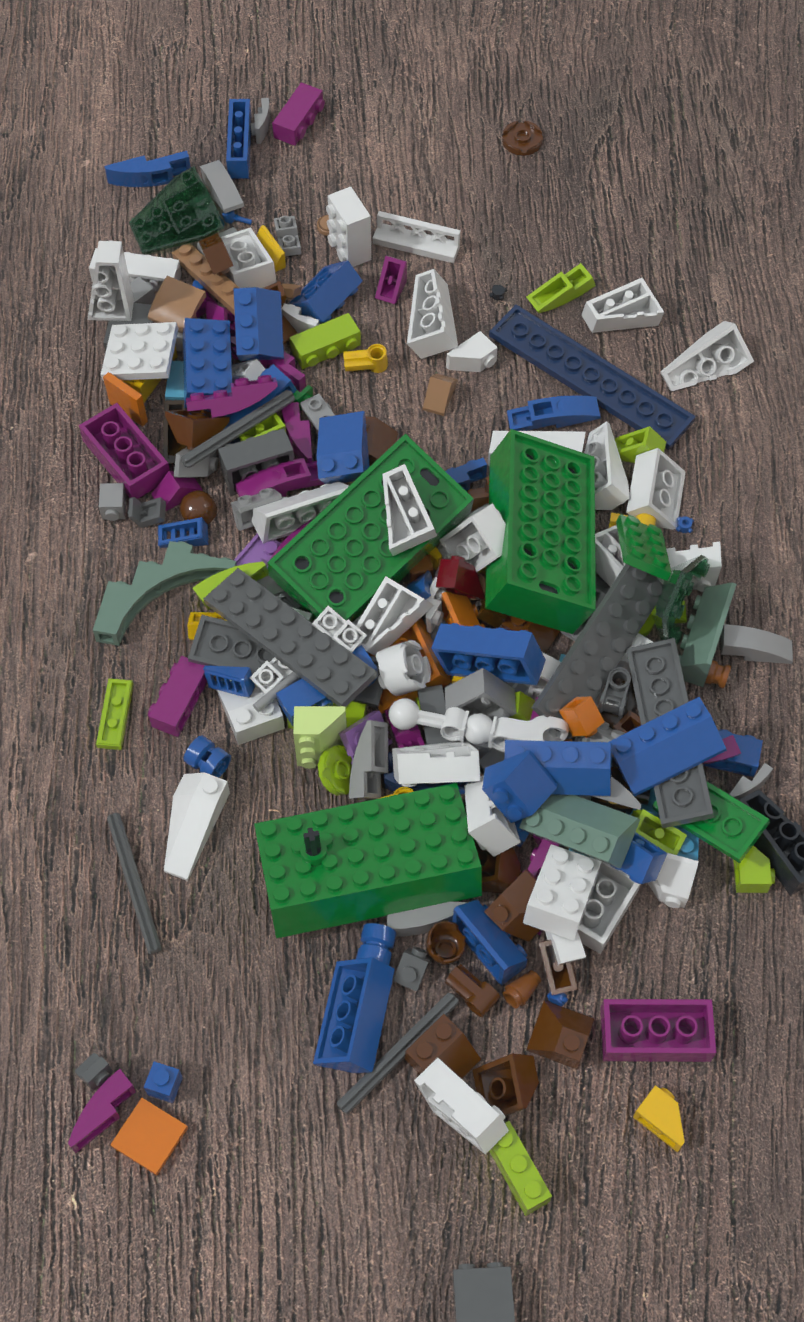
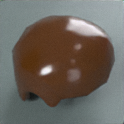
M196 490L182 498L179 510L185 520L202 517L209 524L217 516L218 507L211 495L201 490Z
M441 921L434 924L428 932L426 940L427 951L437 963L450 965L459 961L465 953L466 937L459 931L456 923Z

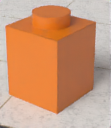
M591 696L575 697L559 710L562 718L567 722L572 736L590 737L597 733V728L605 722Z

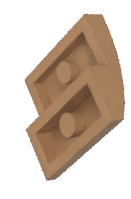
M166 276L154 298L147 317L156 323L176 322L179 328L178 332L183 334L185 318L197 319L196 312L206 298V292Z

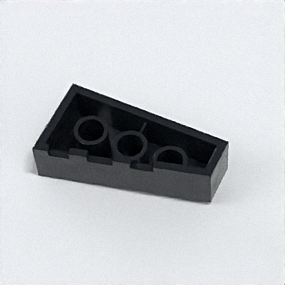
M759 789L739 799L740 802L769 818L768 826L757 839L754 847L770 859V868H774L777 879L790 896L804 889V832L801 831L802 827L796 821L793 823L783 815L784 811Z

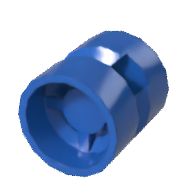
M201 735L189 745L183 759L196 770L200 768V773H207L219 778L228 768L231 762V755L220 747L215 748V743Z
M376 923L363 925L360 938L363 944L357 951L356 959L373 957L390 965L392 953L389 950L394 947L396 931L388 926Z

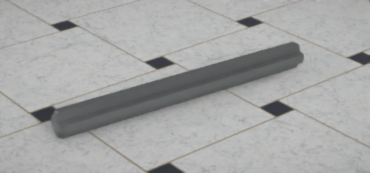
M289 390L282 392L181 457L183 465L191 468L216 452L218 448H222L288 406L295 400L293 393Z
M119 813L110 814L107 816V821L145 945L149 954H155L160 952L162 947L122 818Z
M447 993L374 1065L373 1072L366 1073L337 1102L339 1109L343 1113L349 1114L405 1058V1051L443 1014L447 1016L459 1004L456 996L452 993Z

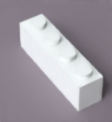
M95 248L89 266L92 282L98 248ZM124 252L130 282L139 276L145 282H150L155 291H158L166 276L180 281L181 268L179 260Z

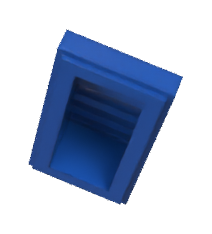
M202 517L158 525V546L160 548H167L169 541H183L193 546L208 545V525ZM177 531H180V537H177ZM167 532H171V539H167Z
M205 665L203 668L209 688L242 697H250L255 689V683L250 679L252 676L250 667Z

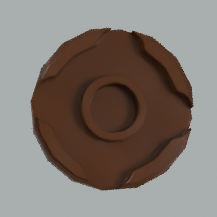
M514 121L505 127L502 143L509 152L515 155L526 156L537 152L542 146V130L535 123L530 121L518 123L519 121Z

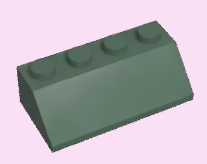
M726 583L705 587L702 596L697 595L693 609H697L696 616L690 615L687 628L691 629L689 635L684 634L680 648L684 649L683 655H679V660L685 682L701 687L704 686L737 584Z
M551 794L533 815L522 819L519 828L534 836L621 869L640 819L576 795Z

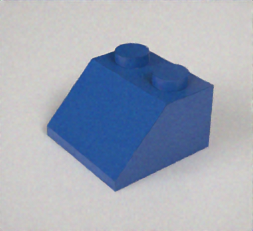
M527 750L486 767L482 790L507 820L513 823L533 815L556 790L558 784L534 754Z

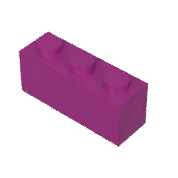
M301 82L272 123L274 138L296 146L298 141L303 139L309 125L314 123L318 112H321L324 108L323 90Z
M184 656L180 657L178 663L173 664L168 682L162 684L157 702L153 703L148 711V717L153 728L179 737L207 684L203 670L205 665L188 662V658Z

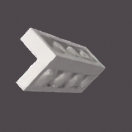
M379 211L373 244L454 263L460 248V230ZM383 220L390 221L393 225L383 224ZM404 225L410 226L413 230L406 229ZM424 230L431 231L434 235L426 234ZM445 235L454 237V240L447 239Z

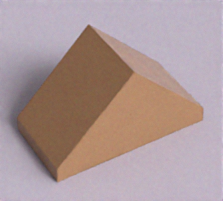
M437 373L431 376L423 410L444 416L458 379Z

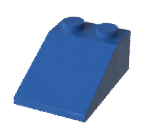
M360 411L319 418L317 444L318 479L324 484L355 481L370 467L365 412Z

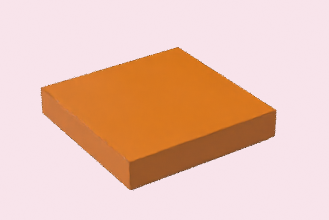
M108 372L103 376L109 403L111 405L118 403L133 421L143 427L148 422L142 394Z
M141 1098L110 1146L157 1176L187 1131L188 1126L144 1098Z

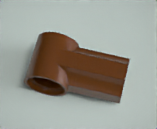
M461 964L456 966L445 980V983L465 1000L469 1009L481 1018L501 998L499 993L489 983L478 980Z

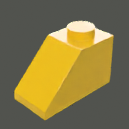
M655 1085L638 1107L633 1118L678 1152L685 1142L678 1102L674 1100L675 1097L670 1091L663 1087L660 1089Z

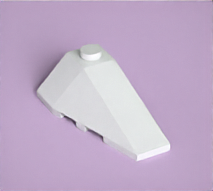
M723 321L704 334L660 373L669 390L675 391L696 385L699 382L717 379V377L736 374L754 362L736 324Z
M606 421L589 433L584 452L595 458V510H612L630 499L628 480L610 424Z
M207 773L183 775L173 795L164 865L165 873L188 881L230 794L228 781Z

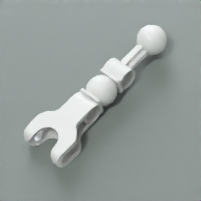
M408 698L395 701L389 709L390 722L400 730L411 729L416 724L440 728V733L446 740L464 742V738H466L468 742L474 745H483L489 742L488 748L493 747L502 752H505V740L564 741L569 733V726L565 720L551 716L545 717L542 715L530 721L507 717L497 718V716H494L492 721L489 716L482 713L469 716L470 711H464L458 707L448 708L445 715L422 711L414 701Z

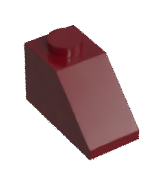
M451 556V559L440 560L436 582L437 588L449 593L467 596L469 599H484V592L474 565L465 562V558L460 556Z

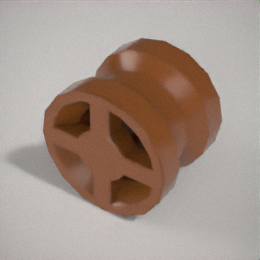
M712 660L705 683H714L719 688L724 689L731 666L727 664L722 666L717 661Z

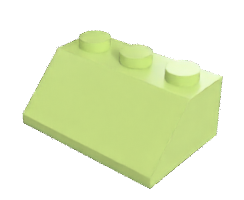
M294 706L293 736L297 766L308 769L318 766L319 758L324 750L332 746L344 745L339 733L347 728L345 706Z

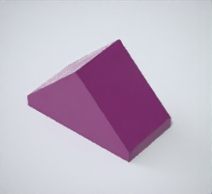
M385 256L375 295L376 299L392 304L397 303L407 282V261Z
M168 471L151 495L153 499L160 497L166 501L165 511L181 504L182 498L188 493L196 490L203 491V489L194 477H174V471Z

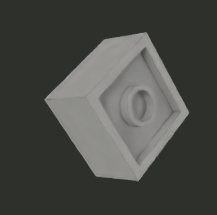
M482 668L445 687L446 710L451 707H458L464 711H470L469 716L482 713L489 716L492 721L494 716H497V718H508L516 714L515 689Z

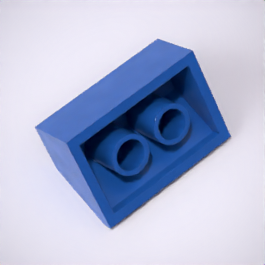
M348 260L327 265L301 290V295L294 297L288 304L300 307L301 315L318 319L319 323L322 324L331 319V313L334 310L340 309L345 304L344 300L347 297L352 296L358 291L357 287L363 280Z
M258 287L233 288L236 352L239 361L284 359L281 292Z
M474 900L455 907L452 922L458 925L459 931L466 937L465 942L500 986H503L526 968L527 954L519 944L515 945L510 939L511 935L502 931L484 912L488 908L486 904L482 906L478 900Z

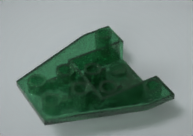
M194 166L175 176L129 222L143 255L203 240L225 228V223L214 200Z
M700 555L671 568L672 574L668 581H664L662 592L651 613L662 640L675 638L676 645L679 644L683 632L680 631L681 626L675 624L676 618L680 619L683 614L685 605H682L685 595L689 596L694 586L692 579L700 581L701 577H706L710 568V564L707 563L709 560L707 557Z

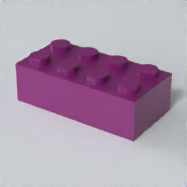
M118 403L79 425L83 442L116 482L124 483L125 492L130 498L135 497L138 499L155 489L168 471H170L169 464Z
M603 999L600 1008L603 1061L711 1062L714 1058L716 1043L712 1000Z

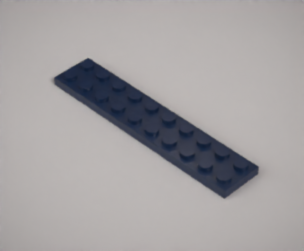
M517 304L489 331L490 338L580 395L597 397L599 407L634 429L640 430L650 426L666 441L665 448L667 450L672 448L695 421V415Z

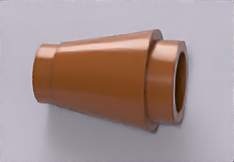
M530 970L506 985L503 992L505 1001L516 1009L520 1006H525L541 982L540 976L535 971Z

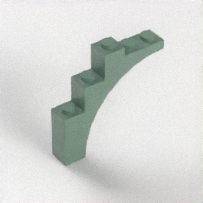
M169 541L163 564L160 565L154 561H139L132 585L123 581H108L93 627L96 642L120 646L129 625L136 615L150 602L163 593L181 585L203 581L221 571L237 566L236 561L226 557H210L204 553L194 554L193 545L183 541Z

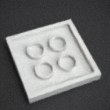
M177 323L112 325L101 371L102 379L108 372L120 380L169 378L179 329Z

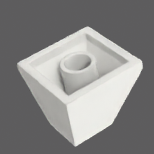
M668 853L656 881L648 882L657 899L672 908H685L699 861Z

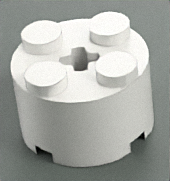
M408 640L377 652L376 659L380 671L378 681L383 689H388L393 695L400 696L425 688V684L430 682L431 669L427 656L422 657L419 650L423 648L419 643L414 640Z

